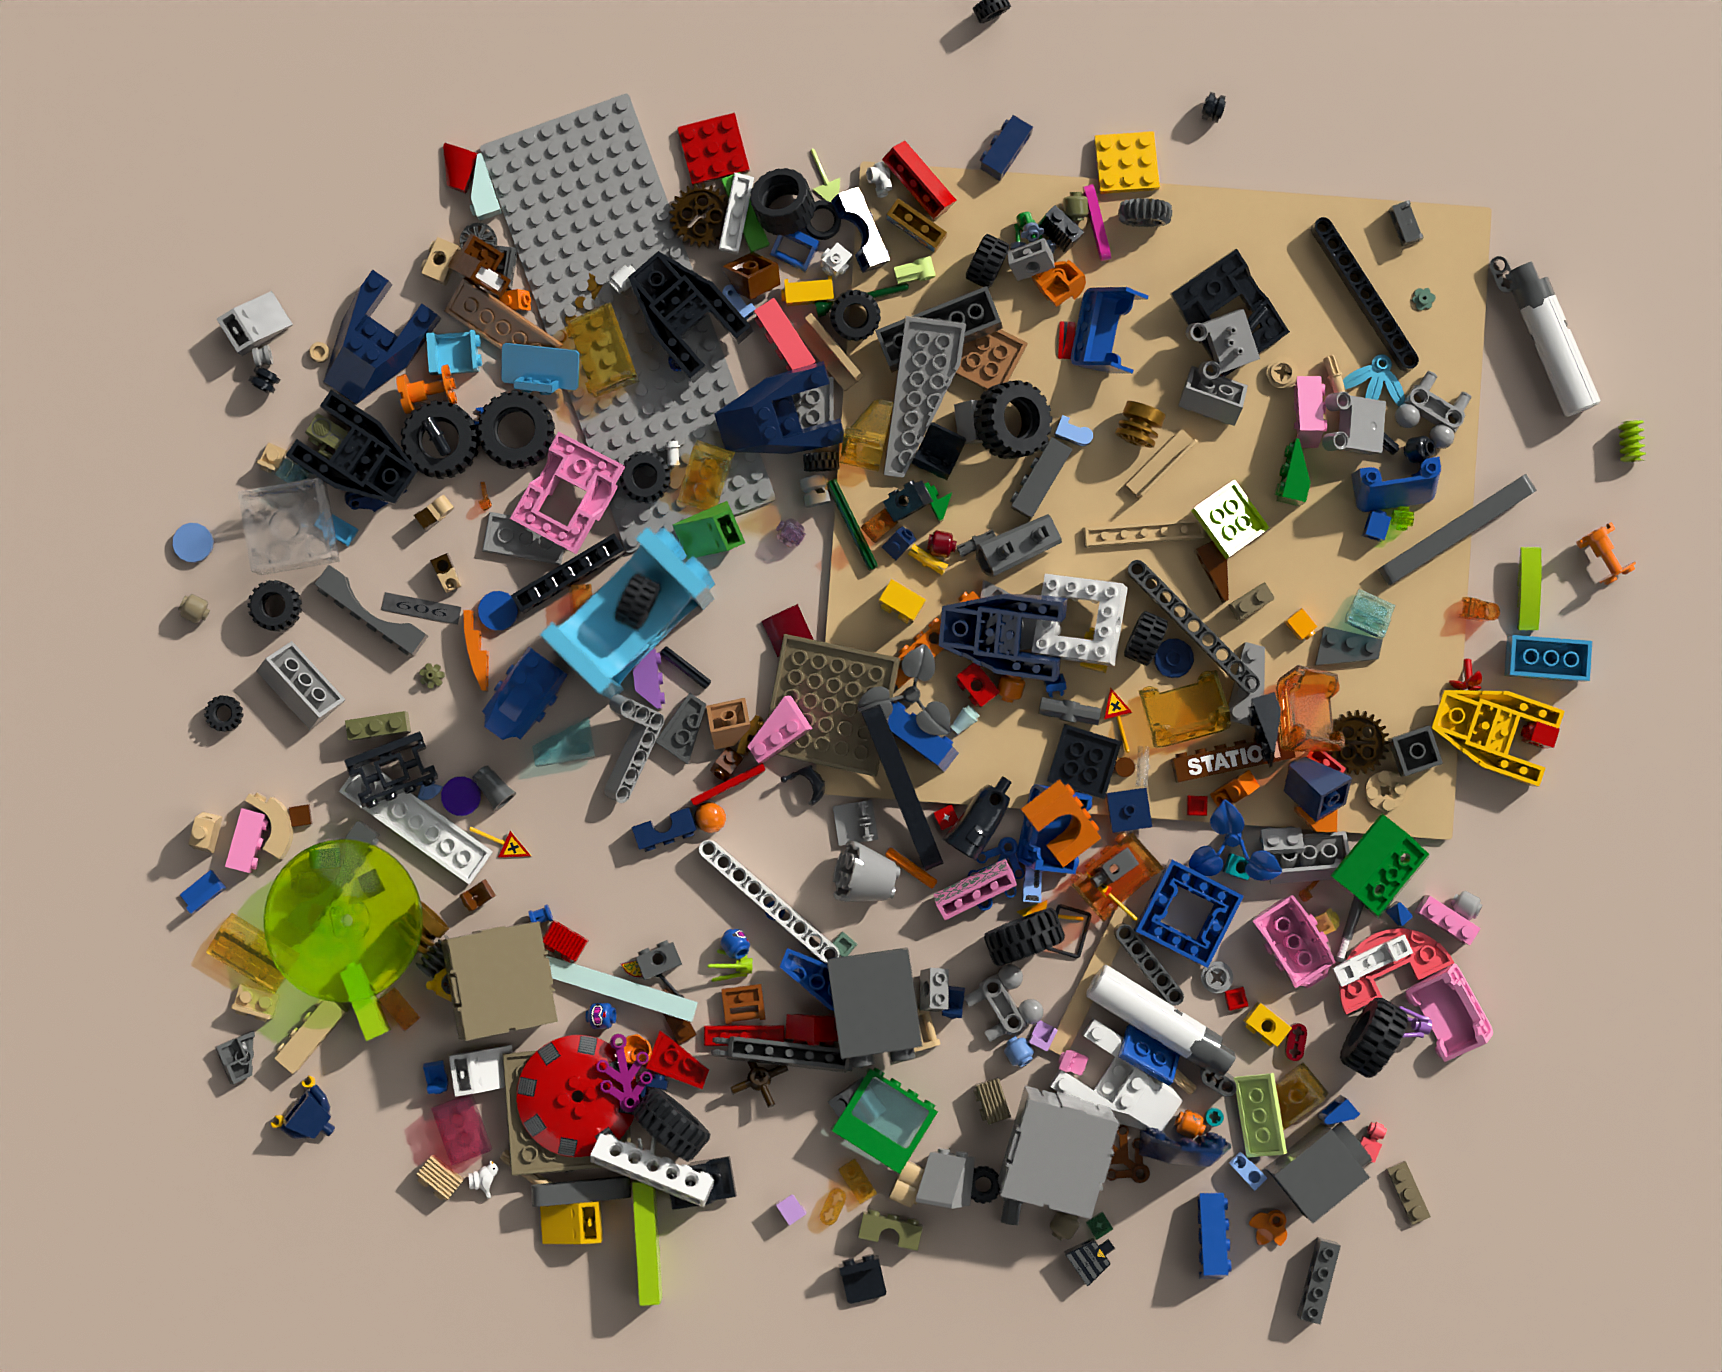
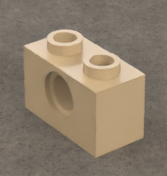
M437 237L436 241H432L430 244L428 259H424L421 265L422 275L446 286L453 271L447 266L457 249L461 251L460 246ZM442 256L445 258L443 264H435L437 257Z

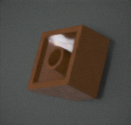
M754 252L722 266L724 273L736 292L750 300L781 285L778 263Z

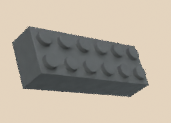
M987 286L912 316L966 323L963 344L1003 329L1002 322ZM905 319L875 330L891 373L898 370Z

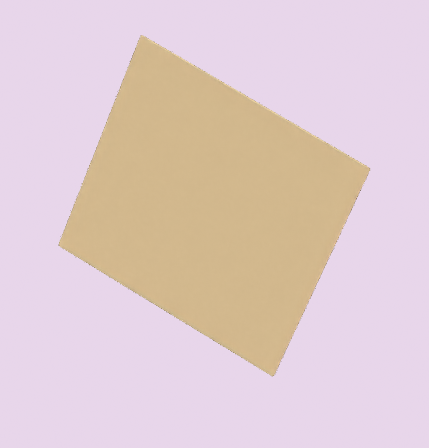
M861 162L859 189L865 197L868 210L872 213L874 224L881 234V240L889 252L890 260L882 267L862 273L855 257L862 244L861 234L856 227L851 290H860L867 293L898 285L894 267L913 263L915 260L923 257H931L936 277L925 281L915 280L907 282L909 288L906 291L874 299L881 312L878 329L903 320L905 316H913L983 288L966 279V272L982 238L988 233L1009 243L1010 250V244L1016 242L1014 224L1017 223L1016 216L1018 214L1030 212L1033 220L1039 224L1053 206L1056 205L1063 211V199L1070 196V192H1082V196H1084L1083 186L1094 185L1111 252V259L1100 260L1088 215L1084 217V220L1073 221L1084 231L1077 243L1067 253H1063V250H1060V247L1055 245L1057 248L1053 253L1054 262H1067L1069 260L1085 275V288L1075 300L1070 297L1056 307L1042 295L1032 277L1017 281L1009 266L1008 254L995 281L989 288L1002 322L1003 329L1001 330L1028 343L1009 381L1022 380L1023 382H1029L1033 385L1032 387H1037L1041 391L1040 394L1044 395L1047 399L1046 404L1050 405L1051 411L1049 413L1052 416V423H1050L1052 429L1051 433L1047 435V441H1050L1053 437L1073 449L1031 520L1011 508L1013 503L1010 500L1015 491L1018 493L1021 491L1023 486L1020 483L1025 474H1031L1033 469L1030 466L1035 457H1041L1043 453L1041 450L1034 452L1030 456L1001 459L990 454V449H985L982 443L965 444L948 480L939 478L912 463L904 478L884 475L898 370L891 373L875 331L872 336H868L865 340H847L846 355L864 377L847 391L844 390L841 422L846 435V442L840 443L839 447L840 469H838L837 482L878 567L871 571L867 569L835 503L826 643L899 657L900 654L898 652L905 645L910 647L915 642L913 638L921 631L925 634L930 629L928 625L934 619H941L942 606L959 603L958 598L966 591L968 593L974 591L980 598L983 580L1010 594L1041 595L1045 574L1123 583L1128 588L1115 667L1108 666L1106 673L1081 667V662L1061 659L1060 674L1063 673L1067 690H1064L1063 696L1060 695L1059 691H1054L1052 693L1053 698H1050L1046 692L1044 680L1022 677L1025 681L1023 695L1019 700H1014L1013 703L1005 702L1002 700V696L998 694L981 708L978 705L975 707L968 699L970 694L967 690L962 691L956 684L958 680L956 676L971 665L973 661L946 649H943L934 658V675L928 681L918 679L916 686L920 690L921 695L919 699L925 708L933 701L945 704L950 712V726L954 723L962 708H966L968 705L980 716L977 718L978 721L962 731L959 735L951 727L949 734L938 735L941 738L946 736L953 741L952 746L959 753L945 772L934 762H930L921 755L919 751L910 747L904 740L893 734L918 800L922 802L969 805L981 788L988 784L995 787L1003 776L1012 782L1005 793L1010 797L1008 808H1023L1027 805L1030 789L1034 784L1053 785V783L1047 782V778L1063 726L1067 724L1122 741L1117 760L1123 757L1130 758L1135 764V771L1129 777H1120L1114 769L1107 793L1147 787L1151 818L1210 822L1211 815L1218 808L1210 793L1238 775L1250 770L1260 787L1245 798L1232 804L1242 815L1244 825L1280 828L1292 826L1312 830L1294 811V807L1300 806L1284 792L1285 780L1290 763L1294 760H1299L1302 754L1313 744H1316L1324 751L1329 748L1328 744H1324V741L1329 740L1325 733H1331L1328 726H1335L1333 719L1340 721L1339 715L1343 714L1347 717V711H1351L1353 716L1355 710H1359L1360 715L1363 711H1367V717L1374 714L1373 720L1381 719L1379 726H1386L1382 732L1389 733V736L1385 737V740L1388 741V738L1424 726H1432L1443 691L1457 690L1450 685L1449 680L1462 682L1472 533L1389 586L1378 571V568L1473 508L1491 208L1410 202L1424 239L1402 247L1388 210L1391 206L1405 201L1159 183V190L1100 194L1098 178L1006 172L1002 180L999 181L982 170L928 166L957 200L944 214L933 219L891 170L892 190L888 191L887 196L878 198L875 183H869L866 176L867 168L873 167L877 162ZM898 198L947 232L945 240L935 253L886 220V214ZM1152 198L1170 203L1173 211L1171 222L1165 226L1138 227L1121 223L1119 221L1118 209L1120 203L1125 200ZM1326 217L1333 223L1417 353L1419 363L1411 371L1404 372L1398 368L1314 238L1311 228L1317 219ZM1317 225L1319 231L1326 232L1325 225ZM1020 230V242L1032 243L1026 238H1021L1022 230ZM1042 234V237L1045 238V240L1052 241V239H1049V237H1047L1046 234ZM1328 241V245L1330 248H1337V244L1335 241ZM1238 249L1249 267L1252 278L1259 289L1269 298L1290 333L1259 353L1260 359L1240 366L1225 377L1248 385L1243 408L1235 426L1178 406L1191 366L1199 368L1201 363L1212 361L1202 344L1187 338L1186 328L1188 325L1178 311L1180 309L1170 293L1232 250ZM1339 258V262L1341 265H1348V261L1346 258ZM1350 274V280L1358 282V276ZM1094 287H1128L1149 296L1148 300H1134L1131 311L1127 315H1119L1112 353L1120 356L1121 365L1133 369V374L1107 373L1087 369L1072 364L1071 359L1058 358L1060 321L1075 322L1076 333L1082 298L1087 289ZM1421 288L1424 290L1428 288L1430 293L1435 295L1436 299L1432 303L1431 308L1423 310L1416 308V303L1412 301L1416 289ZM1362 290L1360 292L1361 297L1369 299V293ZM1237 296L1212 313L1210 318L1214 319L1233 311L1244 309L1248 319L1252 312L1247 309L1240 296ZM853 304L850 305L849 326L859 327L866 321L867 312L862 305ZM1377 307L1371 308L1373 315H1380V310ZM1258 324L1251 333L1261 327L1260 324ZM1388 324L1382 325V329L1385 332L1389 333L1391 331ZM1397 340L1393 341V346L1396 349H1401V343ZM1380 354L1388 356L1392 362L1390 371L1400 382L1405 399L1413 386L1420 384L1427 371H1431L1438 376L1430 392L1449 404L1454 405L1461 392L1471 395L1472 398L1464 410V421L1454 434L1453 443L1445 449L1435 448V453L1432 458L1440 457L1441 472L1434 499L1424 504L1381 510L1387 512L1386 516L1392 517L1384 541L1379 542L1362 536L1370 512H1362L1357 508L1351 474L1360 468L1374 467L1380 471L1382 481L1412 477L1411 475L1419 471L1422 462L1412 463L1404 454L1406 442L1412 437L1427 436L1429 438L1431 429L1436 425L1420 416L1416 426L1412 428L1401 427L1395 419V412L1398 406L1391 398L1383 381L1378 400L1386 401L1384 432L1399 445V451L1394 455L1384 448L1382 453L1372 455L1344 450L1327 451L1322 445V439L1328 433L1339 432L1340 410L1329 411L1326 408V413L1323 414L1324 420H1327V431L1323 433L1318 448H1302L1311 482L1306 503L1298 507L1276 501L1275 489L1282 479V476H1279L1282 464L1284 465L1287 458L1284 457L1286 445H1289L1290 442L1297 438V429H1294V423L1296 422L1294 384L1288 388L1278 389L1271 385L1267 379L1266 369L1275 358L1287 357L1292 359L1298 367V376H1321V383L1325 384V395L1322 396L1323 402H1325L1327 395L1334 393L1330 379H1327L1328 373L1323 361L1325 357L1330 355L1335 356L1339 371L1343 373L1341 375L1342 380L1353 371L1371 365L1375 356ZM1404 357V363L1407 366H1412V360L1409 357ZM1379 361V365L1385 367V362ZM1208 365L1206 371L1213 373V367ZM1284 365L1280 371H1274L1280 374V381L1284 375H1290L1284 372ZM955 374L932 422L957 433L954 404L970 400H982L980 397L987 390ZM1371 377L1355 387L1346 389V392L1350 396L1365 398ZM1414 395V400L1417 403H1421V398ZM1127 401L1146 404L1166 415L1161 428H1152L1158 434V438L1153 439L1156 442L1154 448L1130 444L1115 434L1117 428H1122L1118 424L1120 420L1129 421L1122 414ZM1009 402L1005 409L1004 421L1008 431L1017 438L1021 431L1022 420L1018 409ZM1061 416L1069 417V424L1091 429L1093 432L1092 441L1086 446H1079L1054 436ZM1448 416L1449 422L1455 424V419L1452 416ZM1181 429L1193 440L1197 439L1196 444L1140 500L1125 486ZM912 480L915 483L923 481L924 484L929 482L930 486L934 485L939 493L937 499L952 492L944 519L940 523L930 504L903 520L893 522L883 501L889 498V493L896 489H899V491L903 490V485ZM1233 480H1236L1270 527L1227 558L1229 600L1224 603L1221 602L1194 552L1197 548L1212 541L1206 531L1204 539L1085 547L1084 527L1196 519L1191 510ZM1047 514L1051 516L1062 539V543L994 577H990L982 571L976 560V551L961 558L956 548L955 553L951 552L948 558L936 557L945 564H948L942 576L928 566H922L923 563L908 555L914 544L930 553V550H927L929 535H933V532L936 530L952 533L953 540L957 541V546L972 539L974 535L979 536L993 529L995 535L998 536ZM903 526L913 533L916 541L895 561L882 546ZM1132 561H1143L1239 659L1244 642L1265 647L1264 695L1275 692L1281 707L1278 732L1285 731V735L1291 734L1296 758L1273 762V766L1270 768L1268 764L1176 783L1171 759L1176 758L1175 754L1187 752L1188 756L1194 755L1195 750L1207 748V752L1215 750L1214 746L1222 744L1232 747L1234 742L1245 739L1246 743L1254 742L1253 738H1255L1254 733L1256 731L1254 727L1225 720L1234 681L1129 576L1128 567ZM1134 565L1131 571L1139 575L1143 572V569L1140 565ZM891 579L926 599L913 623L909 621L906 624L897 618V613L893 611L888 613L880 608L879 599ZM1148 579L1145 582L1149 589H1154L1157 586L1156 581L1153 579ZM1265 582L1274 595V600L1243 620H1237L1228 605ZM1163 593L1159 597L1163 603H1168L1171 600L1170 595L1167 593ZM1068 598L1066 618L1060 623L1062 629L1059 636L1084 639L1086 631H1089L1090 627H1096L1100 602L1094 604L1091 601L1079 599L1074 601ZM1177 607L1174 609V615L1179 618L1183 617L1185 611L1183 608ZM1301 608L1318 626L1314 629L1315 634L1308 640H1305V638L1298 640L1284 623ZM1144 611L1167 620L1168 626L1162 642L1177 638L1191 647L1194 654V662L1187 674L1179 678H1168L1157 671L1154 659L1148 666H1144L1124 657V650L1132 630ZM1194 621L1190 622L1188 629L1196 632L1199 630V625ZM1323 627L1383 639L1379 659L1315 666ZM936 633L930 634V643H939V635ZM1204 636L1202 643L1205 646H1211L1213 639L1210 636ZM1032 649L1021 650L1019 652L1032 653ZM1217 651L1216 656L1219 660L1227 659L1226 651ZM901 660V661H900V664H899V668H900L901 670H903V669H902V661H903V660ZM1233 664L1230 668L1231 672L1235 675L1238 664ZM980 665L993 684L998 687L1000 677L1003 674H996L992 670ZM914 677L900 689L895 686L893 697L903 695L908 687L913 686ZM974 680L971 682V688L974 691H980L982 684L980 681ZM1110 687L1132 711V713L1120 716L1129 753L1125 751L1117 718L1113 717L1104 720ZM1045 697L1060 701L1069 700L1079 702L1080 705L1098 707L1101 709L1098 726L1082 722H1067L1056 717L1038 714L1041 698ZM905 698L892 701L893 703L898 701L906 707L904 711L910 715L912 712L917 715L923 711L917 702H908ZM1345 727L1342 731L1343 736L1349 738L1351 730ZM1365 727L1362 731L1363 736L1369 738L1371 730ZM1432 729L1443 764L1400 777L1390 745H1385L1389 752H1383L1386 759H1379L1381 766L1374 764L1375 770L1371 771L1367 768V774H1363L1361 769L1359 775H1355L1354 769L1351 774H1347L1352 778L1346 804L1338 809L1337 832L1346 831L1349 833L1365 834L1382 813L1411 837L1450 840L1453 836L1458 749ZM1357 739L1353 741H1339L1340 744H1355L1356 746L1361 744L1373 745L1375 743L1374 741H1358ZM1345 747L1342 751L1343 756L1349 758L1351 750ZM1365 747L1362 752L1363 756L1369 758L1371 750ZM881 760L876 777L816 764V772L825 781L824 794L896 800ZM1391 771L1403 780L1406 786L1405 798L1397 808L1390 811L1377 810L1367 802L1365 784L1374 773ZM1388 786L1380 788L1382 796L1390 794ZM991 794L989 801L992 805H997L999 798L996 794ZM1107 795L1105 799L1092 796V807L1088 813L1109 815ZM1187 795L1208 796L1207 816L1186 815Z

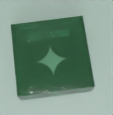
M1103 1211L1086 1221L1096 1240L1113 1230Z

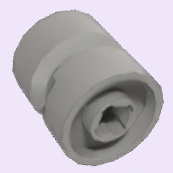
M824 474L813 475L799 480L801 490L806 493L803 497L806 508L831 502L829 491L825 490L827 483Z

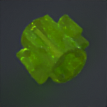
M1400 506L1398 510H1393L1391 524L1396 525V530L1406 531L1408 526H1413L1414 512H1410L1409 507Z

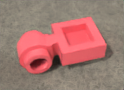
M1371 1122L1367 1129L1370 1137L1362 1135L1360 1140L1362 1146L1371 1156V1162L1374 1163L1382 1147V1144L1376 1140H1382L1387 1131L1384 1125L1378 1122Z

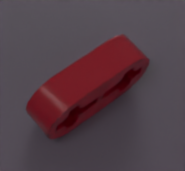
M1293 1023L1290 1025L1292 1029L1287 1034L1285 1055L1289 1060L1299 1061L1304 1055L1307 1029L1303 1024ZM1300 1027L1303 1033L1298 1035V1040L1295 1041L1296 1034L1293 1033V1030ZM1297 1043L1296 1050L1299 1051V1054H1295V1057H1292L1289 1050L1294 1049V1044Z

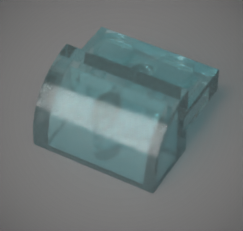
M1359 589L1346 614L1345 623L1382 640L1385 637L1396 605Z

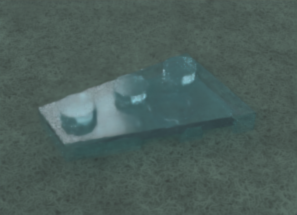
M587 717L578 724L572 725L557 735H553L532 746L535 766L540 767L595 757L590 718Z

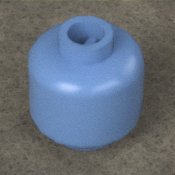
M1015 1036L1006 1042L1008 1046L1005 1048L1004 1053L1013 1066L1021 1068L1033 1060L1034 1050L1026 1038H1017Z

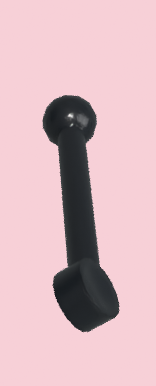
M662 973L656 975V977H660L674 995L685 998L675 990Z

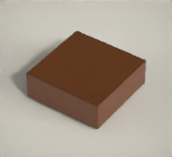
M310 804L289 807L292 827L313 824Z

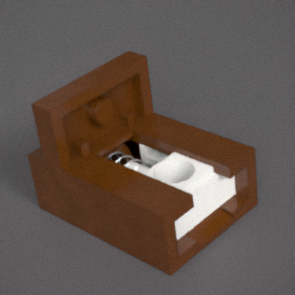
M470 234L461 251L457 249L447 266L499 297H502L511 282V279L495 271L505 254L473 234Z

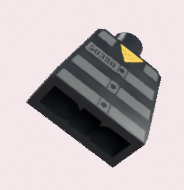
M1091 1238L1067 1249L1064 1253L1088 1287L1110 1266L1111 1263L1106 1255L1112 1252L1115 1247L1109 1239L1098 1245L1095 1239Z

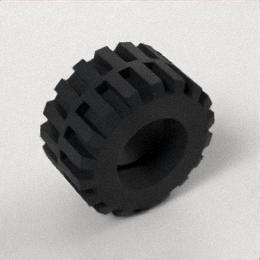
M987 233L982 238L966 272V279L981 287L987 286L989 289L1009 251V243Z
M848 290L845 293H841L838 298H835L830 308L831 324L835 331L846 340H865L868 336H872L879 327L878 324L881 320L880 308L874 298L866 292ZM851 304H860L866 309V321L859 327H851L844 321V310Z
M639 451L635 455H630V458L623 462L625 468L619 477L623 490L636 502H644L645 504L651 501L656 502L657 499L664 496V493L669 489V484H671V474L667 464L662 457L660 458L656 453L653 454L650 451ZM643 466L652 467L657 473L655 484L646 489L639 488L633 479L635 472Z
M639 573L632 576L616 606L614 620L636 631L642 628L657 600L660 584Z
M267 580L266 583H260L258 588L252 590L254 593L249 595L248 598L251 599L250 603H248V608H250L249 615L253 617L252 620L258 626L270 631L287 630V627L295 625V620H299V612L302 613V608H300L302 600L299 599V593L292 586L278 580ZM279 594L285 600V609L280 616L273 618L267 615L265 603L270 596Z
M1144 611L1132 630L1124 650V657L1148 666L1154 659L1168 626L1167 620Z

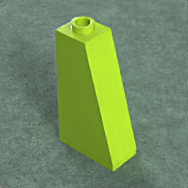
M355 963L344 967L345 971L340 973L366 1041L390 1031V1025L363 965L356 966Z

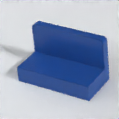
M210 870L184 890L180 896L188 905L186 909L190 914H193L224 891L226 887L214 871Z

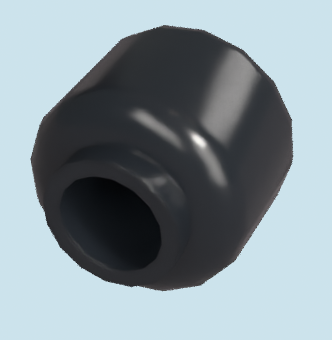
M1427 436L1412 437L1408 439L1404 447V454L1412 463L1423 462L1428 458H1432L1435 453V444Z

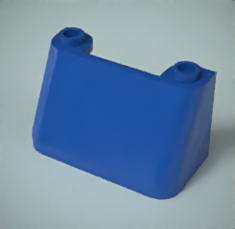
M1440 457L1424 460L1420 464V469L1417 473L1411 475L1412 477L1382 481L1381 473L1378 469L1374 467L1358 469L1351 474L1357 508L1362 512H1371L1424 504L1432 501L1436 495L1441 472Z
M1034 784L1030 789L1027 804L1050 786ZM1075 792L1073 797L1077 796L1082 802L1083 806L1081 809L1085 808L1089 811L1092 807V796ZM1067 814L1056 818L1039 832L1029 822L1027 817L1024 816L1017 850L1018 861L1034 870L1076 874V869L1079 865L1078 857L1063 868L1046 846L1066 830L1072 815Z

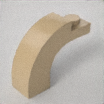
M257 792L255 795L248 794L245 801L263 811L271 821V834L263 849L279 859H284L292 844L294 833L288 810L275 797H270L268 802H266L267 798Z

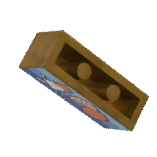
M899 198L886 214V220L934 253L947 236L945 230Z

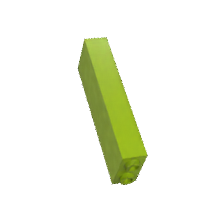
M634 1179L632 1186L639 1305H660L662 1300L656 1188Z

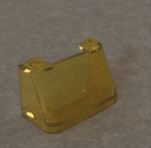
M611 302L567 322L568 326H565L568 337L573 338L576 349L579 352V357L588 382H585L589 394L593 393V396L596 398L640 382Z
M1217 670L1202 672L1197 679L1198 683L1161 693L1152 686L1139 690V697L1148 730L1155 748H1163L1219 733L1231 726L1230 710Z

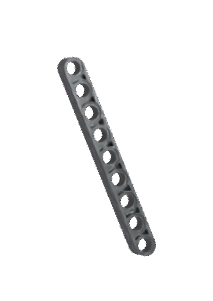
M1527 474L1521 476L1378 568V571L1388 586L1527 498L1536 492L1537 489Z
M1134 560L1129 564V576L1244 692L1254 693L1259 688V678L1143 561ZM1134 565H1140L1143 572L1136 575L1131 571V568ZM1148 579L1156 581L1157 586L1154 589L1147 588L1145 582ZM1163 593L1169 594L1171 597L1170 602H1161L1160 595ZM1177 607L1183 608L1185 615L1180 618L1176 617L1174 609ZM1190 622L1198 623L1199 630L1196 632L1190 631L1188 629ZM1204 636L1212 637L1213 644L1211 646H1205L1202 643ZM1217 651H1226L1227 659L1219 660L1216 656ZM1233 664H1238L1241 667L1242 671L1240 674L1235 675L1231 672L1230 668ZM1250 678L1255 681L1256 686L1254 689H1248L1245 686L1246 679Z

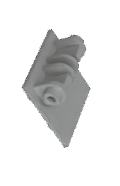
M872 800L833 806L839 846L846 845L848 841L860 843L878 840Z

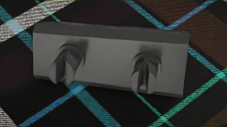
M1047 514L979 543L976 547V560L986 575L994 577L1062 543V539L1051 516Z

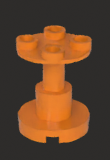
M448 364L441 366L443 380L425 384L422 380L410 383L406 374L396 377L398 393L401 394L402 399L400 401L405 414H411L415 409L416 402L428 400V395L446 392L451 405L458 403L456 393L453 392L456 389L453 377L449 378L451 373Z
M1612 522L1607 523L1606 527H1600L1576 541L1579 549L1590 545L1596 557L1601 556L1611 573L1599 581L1600 583L1604 582L1605 585L1616 581V576L1620 573L1626 575L1635 570L1634 565L1636 564L1634 561L1621 567L1613 554L1612 549L1615 547L1607 535L1615 530Z

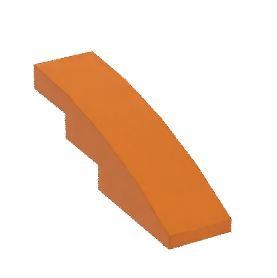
M463 610L464 633L473 672L481 690L488 691L489 651L481 650V631L474 630V611Z

